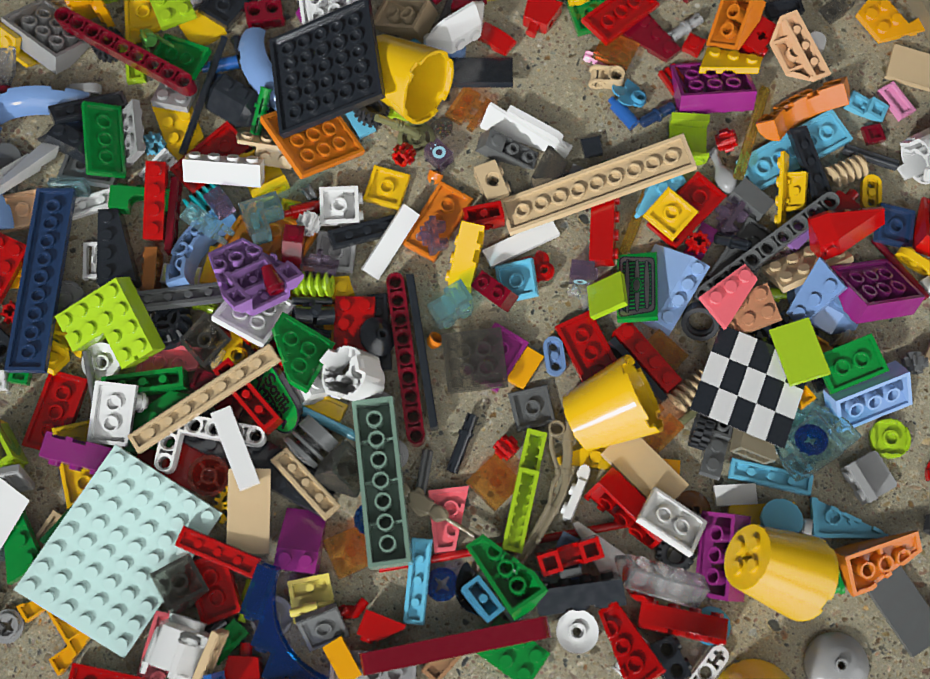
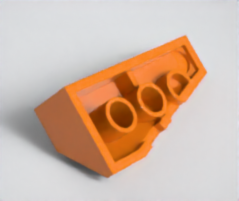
M914 530L848 544L834 549L844 585L851 596L855 597L875 589L878 586L877 583L883 578H889L893 575L892 571L900 565L904 566L921 553L922 547L919 532Z

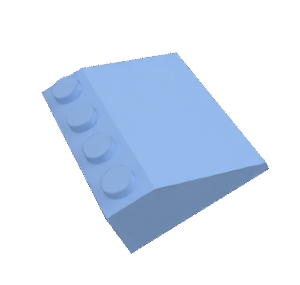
M655 244L651 252H657L658 321H644L642 323L668 338L710 266L693 256Z

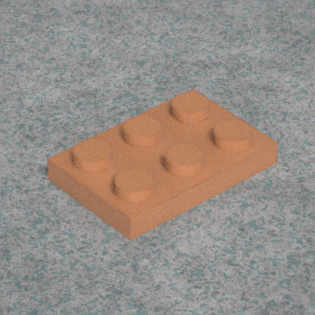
M768 283L751 289L728 327L748 334L782 321Z

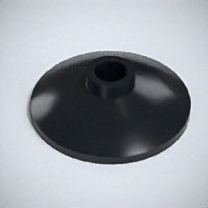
M372 317L363 322L360 327L359 337L364 349L376 356H384L391 352L394 347L391 325L379 317Z

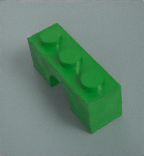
M123 183L110 185L108 208H118L122 214L131 215L132 206L139 201H144L145 185H137L136 187ZM166 189V197H165V216H166V218H167V213H168V203H169V193H170V189Z

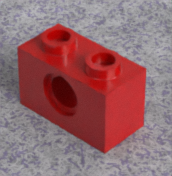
M501 200L463 208V219L465 222L483 225L485 230L505 227V216Z

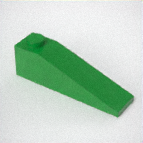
M484 534L466 545V548L514 621L532 611L548 592L533 570L520 563L518 559L512 557Z

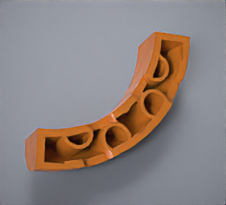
M847 76L824 82L823 86L815 90L808 88L781 101L773 107V112L769 115H762L757 121L756 127L759 133L771 141H781L789 129L794 128L801 122L825 111L849 105L850 87Z

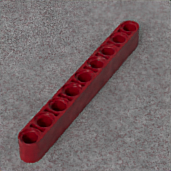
M60 7L55 11L54 17L56 21L68 33L184 96H192L196 93L197 85L195 81L184 70L67 7Z
M393 272L388 275L386 284L405 430L408 443L412 447L418 448L425 443L426 437L407 295L403 276L398 272ZM393 281L401 282L397 287L391 286ZM396 299L403 300L401 305L393 304ZM400 317L406 319L403 324H397L396 320ZM402 336L409 338L406 343H399L398 339ZM404 355L411 357L410 361L406 363L400 359ZM407 374L414 376L410 382H405L403 377ZM410 393L416 395V399L412 402L405 399ZM411 413H417L419 418L416 421H410L408 416ZM418 432L422 437L419 441H412L411 435Z
M542 616L361 653L359 655L363 676L551 638L552 635L548 616Z

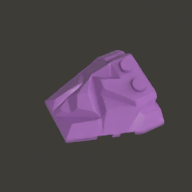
M244 238L208 252V257L223 299L234 311L246 312L251 316H255L288 300L290 290L296 288L304 278V274L293 263L289 261L284 263L278 260L277 255L274 253L268 255L262 252V247ZM268 264H273V267L285 284V290L274 296H270L265 291L261 268Z

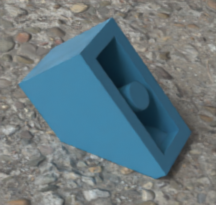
M479 574L461 588L462 595L487 623L505 610Z

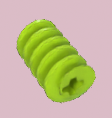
M302 271L304 274L303 280L296 288L292 289V293L296 296L303 294L307 297L311 294L312 297L317 295L320 297L325 295L332 297L335 289L334 275L329 278L328 272H325L324 276L321 277L320 272H317L316 277H313V273L309 272L308 277H306L305 272Z

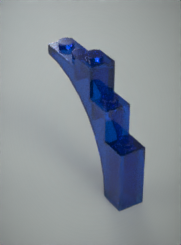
M261 560L256 566L239 612L247 620H259L250 645L254 646V649L258 652H270L261 678L330 679V677L316 671L305 663L291 648L284 636L276 607V588L281 567Z

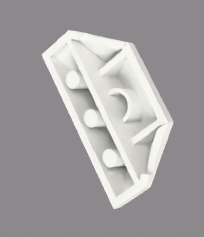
M472 1L444 18L430 33L423 36L424 45L453 54L463 49L472 41H476L482 32L484 2Z

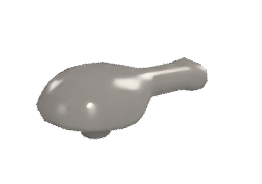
M713 147L707 153H709L715 166V185L723 193L729 194L736 188V175L732 169L722 164L718 155V148Z

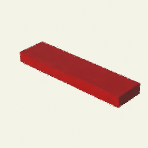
M187 526L182 527L174 545L251 579L254 578L262 560L260 557Z

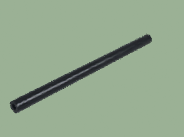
M221 35L179 149L178 153L181 155H186L222 57L228 40L224 35Z

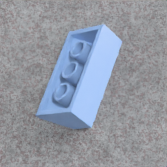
M895 360L887 364L890 371L830 395L827 388L823 389L825 406L837 431L843 433L912 405L910 371Z

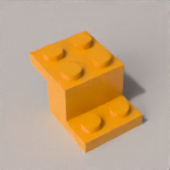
M65 0L67 6L72 11L89 20L99 17L101 23H106L108 28L109 26L116 27L104 0Z

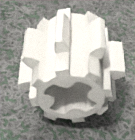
M308 210L307 212L304 211L303 215L299 214L296 220L297 225L305 226L306 236L309 237L313 236L314 233H318L321 227L320 216Z

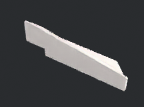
M490 102L480 125L481 129L489 130L491 128L519 143L565 159L573 148L571 144L562 140L564 136L560 131L510 105L506 112Z

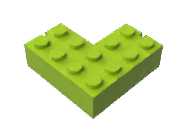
M116 277L55 316L62 332H67L65 338L73 352L87 350L90 346L106 338L121 369L135 367L166 348L130 277Z

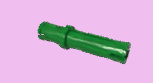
M260 86L258 100L254 104L256 108L250 133L253 135L261 136L263 125L260 122V118L266 115L267 110L269 111L270 106L268 104L272 91L271 88Z

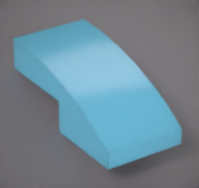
M853 90L850 92L849 105H845L843 108L860 117L881 123L884 120L889 105L875 97L868 99Z

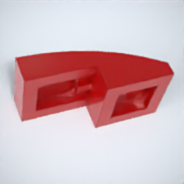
M487 22L482 25L481 36L477 39L490 45L492 51L504 56L517 44L516 40L507 33Z

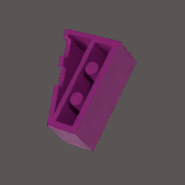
M46 431L39 456L48 460L49 465L60 467L62 463L69 465L68 469L81 472L83 468L90 470L89 474L94 475L112 448L87 441L75 440L68 436L54 435L53 432Z

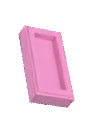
M894 81L876 92L881 100L889 105L888 109L898 121L903 120L916 111L915 107Z

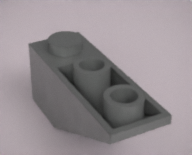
M491 128L480 134L475 150L492 160L529 170L534 169L538 152Z

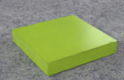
M621 271L587 286L590 318L593 320L628 306L625 277Z

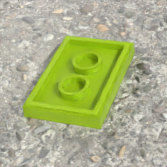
M809 317L769 330L789 387L830 375L831 372Z

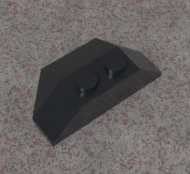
M215 74L205 101L206 110L228 121L236 128L251 127L256 108L254 104L257 102L259 95L226 74ZM270 106L269 111L267 110L266 114L274 112L275 110Z
M83 120L57 125L53 123L37 138L41 143L60 146L59 152L67 154L85 164Z

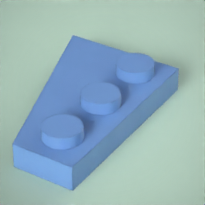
M819 257L787 310V314L794 322L807 317L811 320L848 287L824 259Z

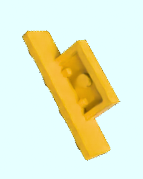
M0 22V49L27 68L40 64L20 49L22 37Z
M781 151L780 157L777 159V166L780 169L779 176L776 179L779 193L775 198L778 212L774 217V223L777 228L786 223L787 212H800L807 206L808 172H789V154L786 151Z

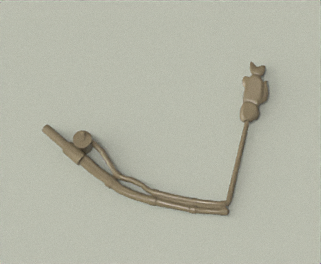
M565 414L563 423L559 420H554L548 427L549 449L556 475L550 485L548 502L533 530L524 542L522 554L515 553L512 556L522 564L525 563L526 559L541 543L543 536L558 514L569 488L575 436ZM563 436L562 469H560L554 450V439H559ZM560 475H562L559 493L554 505L551 506L555 485ZM404 482L405 496L409 501L406 505L419 517L428 515L435 522L446 520L475 539L479 537L469 529L450 519L448 511L427 497L420 487H416L414 491H411L409 485Z

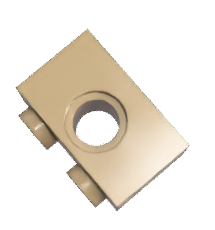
M492 160L473 167L474 177L485 203L509 197L511 189L509 183L504 182L502 177L504 172L501 165H497L496 161ZM490 181H496L497 184H496V185H490L489 182H490Z

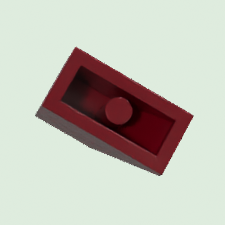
M285 224L282 240L281 261L293 263L300 271L306 242L305 226Z

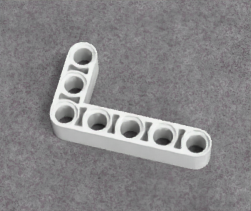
M197 416L159 441L154 460L155 467L165 474H171L176 470L184 435L221 441L218 434L213 435L211 433L212 428L215 426L213 419ZM200 422V428L192 431V424ZM238 423L246 446L262 447L266 443L267 435L260 427ZM260 432L262 434L259 441H252L254 433ZM174 438V446L171 448H167V441L169 439ZM170 459V465L167 468H162V461Z

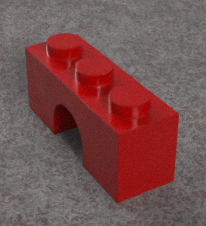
M597 535L535 554L543 577L564 571L565 568L576 564H586L605 557Z

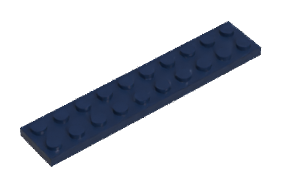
M36 188L4 371L7 373H47L56 322L55 316L58 310L77 191L74 188Z

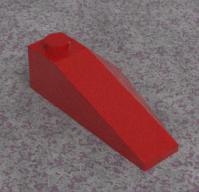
M883 206L861 208L858 211L843 209V212L831 210L808 217L810 250L818 259L821 257L824 261L842 254L885 224V208Z

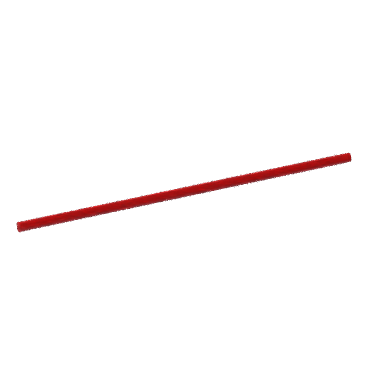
M616 522L587 526L595 534L628 528L627 526L618 525ZM575 529L565 530L570 535L579 537ZM563 531L545 534L541 543L559 540ZM502 542L496 543L497 545L502 547ZM468 549L434 554L431 556V564L470 557L472 555ZM409 565L379 569V573L408 568Z

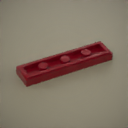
M171 177L164 243V250L168 256H172L171 251L178 240L183 184L178 177Z

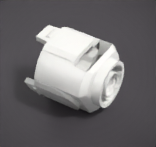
M927 128L900 142L903 164L897 170L904 180L914 178V180L921 184H930V128Z
M342 346L336 350L328 349L319 360L324 364L321 380L325 394L333 398H342L349 401L379 398L385 388V375L381 368L379 357L351 346ZM349 363V371H347V373L343 375L342 371Z
M171 612L169 618L161 621L160 625L155 628L144 659L141 660L140 673L145 674L148 664L169 671L167 678L191 679L210 637V634L204 631L206 623Z

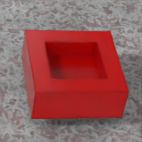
M690 32L681 51L698 58L707 40Z

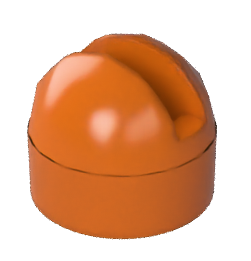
M430 169L427 179L429 183L435 180L434 185H437L442 181L444 174Z
M431 332L426 342L429 348L436 349L442 345L444 339L439 333Z

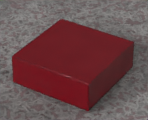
M881 123L862 126L860 129L866 146L886 141Z

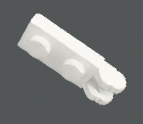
M585 464L580 466L577 471L576 477L578 481L576 484L572 483L569 490L571 498L569 502H564L561 509L563 520L569 523L573 519L591 474L589 466Z

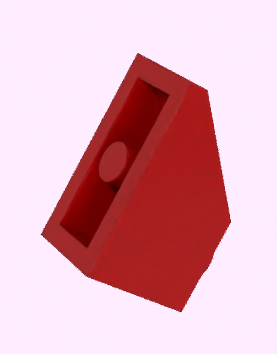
M366 609L357 634L361 636V641L372 644L373 641L379 642L405 630L407 625Z

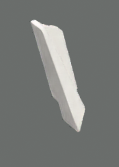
M41 143L30 154L27 153L0 169V195L36 174L43 165L55 159L60 146Z

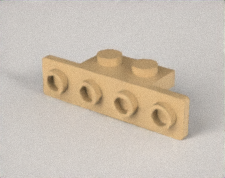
M250 132L237 133L238 144L256 146L254 156H257L258 159H264V166L292 170V166L271 136H257Z

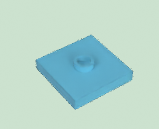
M532 257L495 266L497 281L519 296L516 301L539 296L534 259Z

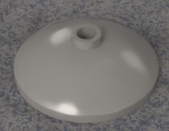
M841 632L820 634L809 643L805 650L803 666L807 679L868 678L869 662L863 647L847 634ZM840 661H842L844 664L843 669H839L838 663Z

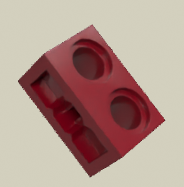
M253 0L244 3L246 21L249 28L258 27L266 30L286 26L281 0Z
M481 270L471 284L472 288L507 313L519 298L518 295L483 270Z

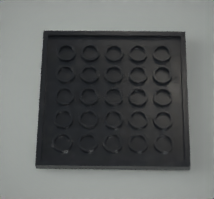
M358 0L269 39L279 135L283 139L386 98L371 0Z

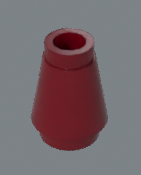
M273 264L263 266L261 270L265 291L270 296L282 293L285 290V284L273 267Z

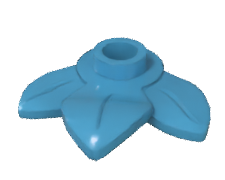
M626 79L624 87L612 85L613 93L619 97L618 101L623 105L643 107L645 105L646 94L631 80Z

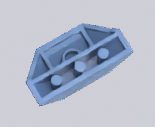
M802 285L787 292L789 305L792 304ZM839 297L834 299L810 320L812 326L829 335L840 334L849 329L855 331L859 325L853 322L843 310Z

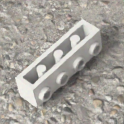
M189 152L182 159L184 182L259 188L265 182L264 159H258L257 156L242 158L235 154L220 156L218 153L203 155L200 152Z

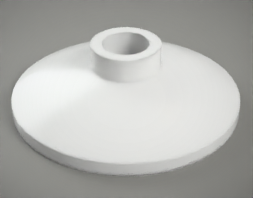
M96 343L87 348V350L91 351L96 381H101V377L117 375L121 367L109 344ZM82 357V361H81L82 370H83L84 374L86 375L84 360H83V357ZM105 359L107 364L103 367L102 361Z
M571 610L559 619L556 627V636L560 645L565 650L581 654L595 646L599 636V628L594 617L588 612ZM575 627H578L581 630L579 636H575L573 634V629Z

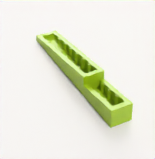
M529 428L526 430L501 547L503 550L519 554L523 552L547 437L546 432Z

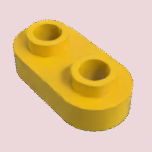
M869 174L861 181V208L876 207L877 204L882 203V181L877 175Z
M900 247L895 257L902 264L922 276H930V259L917 254L911 247Z

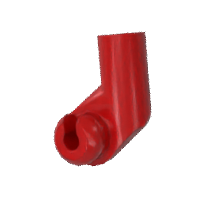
M361 597L355 605L343 604L338 608L343 619H356L369 605V602Z

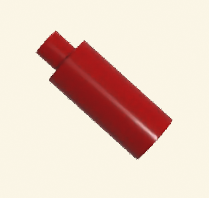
M320 200L290 205L288 209L282 211L284 218L297 219L299 214L303 215L304 211L307 212V210L319 214Z

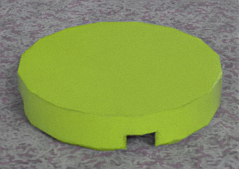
M881 419L873 424L869 430L868 440L870 447L873 451H877L882 458H899L911 446L910 431L897 419Z

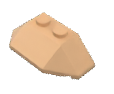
M794 10L780 16L769 45L785 75L812 82L830 76L831 72L799 12Z

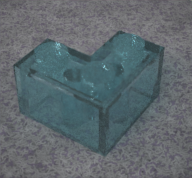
M276 191L238 203L241 217L252 243L261 245L273 241L269 224L284 219L283 206Z
M460 279L444 288V295L427 304V308L438 328L447 329L454 325L457 319H464L472 314L473 297Z

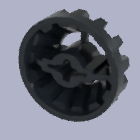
M188 307L148 311L149 316L152 312H155L152 322L166 347L163 350L179 347L191 336L194 322Z

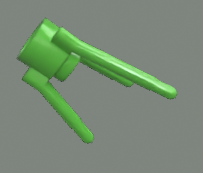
M140 29L139 37L143 42V48L150 52L149 47H153L157 40L174 48L172 43L162 38L158 33L154 34L150 29Z

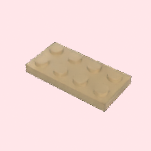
M807 246L763 266L762 273L783 293H786L804 284L818 257L810 250V246ZM846 250L838 256L825 260V262L829 266L849 264L854 262V257Z

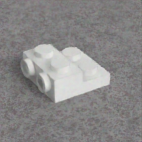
M358 186L319 187L321 226L340 225V227L364 222L363 210H359V204H363L362 192L359 193Z

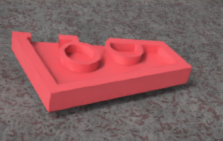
M744 264L698 299L723 330H725L758 279L748 266Z
M469 486L428 490L429 498L436 504L443 506L448 511L449 518L461 525ZM431 519L434 552L456 551L460 529L446 520L435 522Z

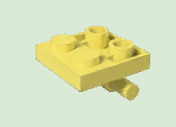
M330 573L287 581L291 602L290 616L293 617L294 624H296L295 617L335 603Z

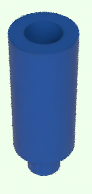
M237 55L221 58L215 74L239 69L240 64ZM207 61V65L203 66V73L208 72L211 61Z
M614 96L609 98L610 109L629 130L634 129L640 120L626 105L616 100Z

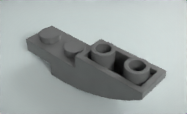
M715 420L708 446L701 454L702 460L699 475L715 480L720 479L733 427Z

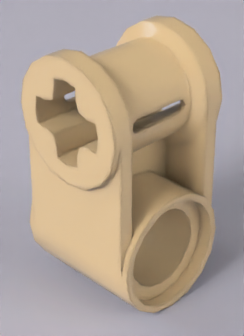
M599 64L590 66L591 78L588 82L590 88L612 89V85L623 86L625 71L622 67Z

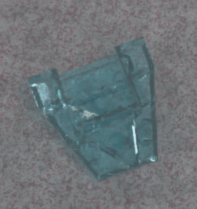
M814 402L802 410L798 407L785 448L783 449L775 445L782 466L796 482L809 478L841 456L846 449L861 438V434L847 419L843 417L838 418L829 412V408L826 406L822 408Z

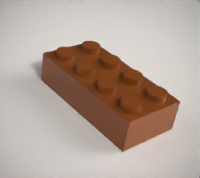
M145 247V251H143L144 263H142L143 274H141L142 286H140V291L161 289L162 283L160 278L164 255L158 247Z

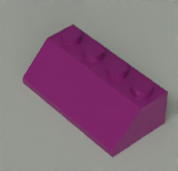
M703 511L701 517L708 522L698 542L694 595L730 602H744L745 593L734 588L726 578L724 559L731 539L741 528L750 525L751 516Z

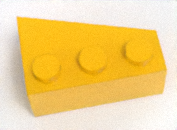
M461 221L459 234L455 238V252L452 251L450 263H452L451 270H447L445 281H448V288L471 293V284L475 279L484 244L485 226Z

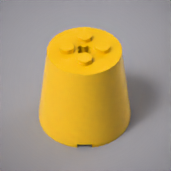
M387 34L376 36L386 96L381 101L413 124L427 122L438 112L436 108L442 100H446L451 89L454 75L452 59L448 57L446 51Z
M628 354L622 356L563 395L564 414L575 438L587 451L663 431V420L658 419L657 415L661 411L652 388L641 368H635L633 365L635 360Z
M747 525L733 536L727 547L724 559L726 578L734 588L794 621H808L822 613V607L828 599L832 600L838 583L839 565L834 549L829 547L826 540L814 535L760 525Z

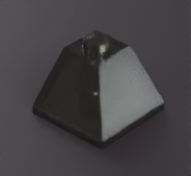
M550 145L547 146L531 177L530 189L567 176L569 170H567L568 162Z
M204 312L182 339L179 340L203 368H206L232 340L230 330L211 321L213 314Z
M347 440L342 441L321 461L314 476L329 490L353 498L358 497L360 481L356 449Z
M189 553L150 573V577L169 615L171 612L179 614L185 611L209 591Z

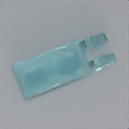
M190 202L179 216L181 220L222 245H226L228 242L225 238L218 235L220 230H223L230 236H233L235 233L231 228L223 224L222 221L193 202Z

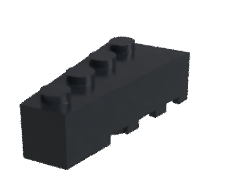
M604 570L597 576L583 574L579 576V579L571 580V578L559 579L558 583L550 584V581L542 582L548 592L536 607L539 616L567 613L569 612L568 608H573V611H585L590 608V605L608 608L612 602H619V606L627 605L622 578L613 570Z

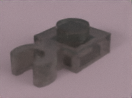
M832 0L822 6L819 12L831 25L845 16L846 12L852 9L855 2L847 4L846 0H840V2Z

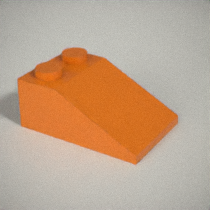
M721 0L706 46L739 50L760 21L766 2L764 0Z

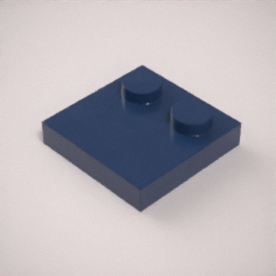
M885 203L877 204L876 207L883 206L885 208V224L874 231L873 242L898 248H912L916 211Z

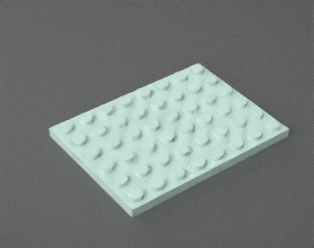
M116 444L14 590L125 658L184 571V565L188 564L195 555L174 546L182 527L187 526L208 535L222 515V512Z

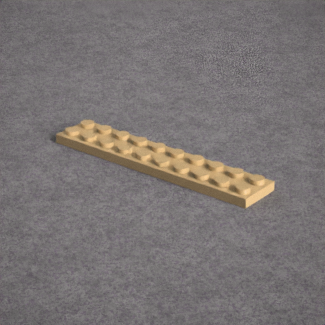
M684 133L501 199L505 222L510 236L697 170V165Z

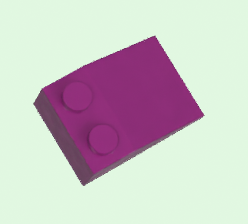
M287 507L276 547L273 569L318 575L327 520L325 521L322 517L308 510Z

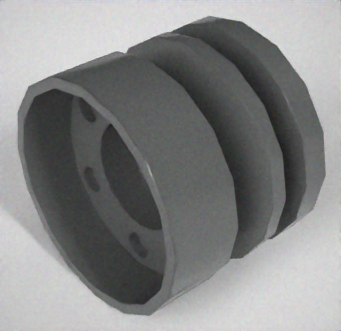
M307 414L299 423L300 428L304 432L299 434L292 430L291 433L297 439L293 442L286 436L284 441L296 457L304 464L316 469L318 464L312 458L316 456L319 460L323 461L324 458L319 451L323 449L331 453L339 443L315 419Z

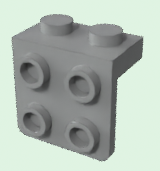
M872 451L840 469L844 479L850 484L856 498L862 505L871 503L882 494L897 486L896 480L877 451Z

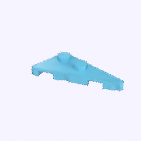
M680 175L647 187L641 203L636 208L634 217L637 219L646 213L668 187L676 191L687 183L684 176Z
M816 497L809 498L811 520H813L812 535L833 539H876L888 536L881 529L875 526L872 527L846 512H841L838 508L829 506L819 501Z

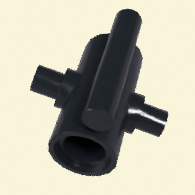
M292 297V305H302L293 306L292 317L307 326L314 324L334 325V307L322 306L332 305V297Z

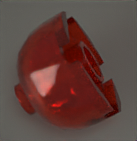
M213 454L200 456L189 467L188 483L191 489L199 495L215 496L221 493L228 485L229 467L226 461L219 456Z

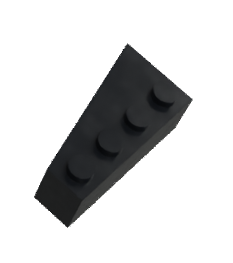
M118 208L98 209L96 283L101 287L116 277H130L134 287L140 288L142 283L139 278L138 267L135 263L125 217Z

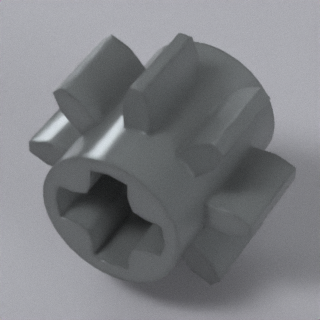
M919 351L907 352L906 357L901 359V365L910 371V374L924 373L923 369L929 367L928 357L922 356V352Z

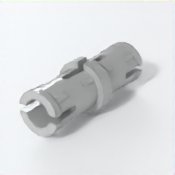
M696 13L688 20L680 22L679 26L667 34L676 42L682 36L689 35L694 28L704 22L703 17H698L700 14Z

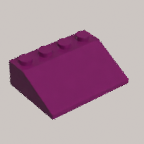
M702 62L670 64L672 85L674 87V101L678 113L708 114L754 110L757 89L750 74H735L732 70H725L723 74H716V70H706V73H699ZM675 66H677V68L684 76V82L678 76Z
M888 259L830 266L848 287L838 297L843 310L856 324L914 315L925 298Z

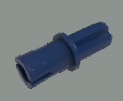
M669 101L659 108H653L652 112L639 118L640 126L646 128L657 121L661 122L662 118L676 111L674 104Z

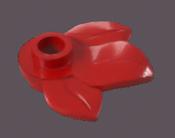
M537 250L532 258L534 259L538 284L540 281L551 280L555 274V268L550 263L548 254ZM526 256L522 259L531 258V256ZM548 269L546 273H542V270Z

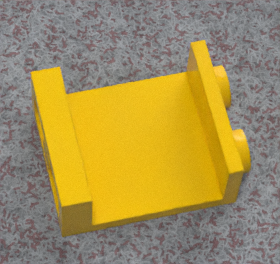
M255 149L248 153L240 154L239 157L254 156ZM264 166L265 182L260 188L247 187L254 201L261 203L290 189L289 183L280 168Z

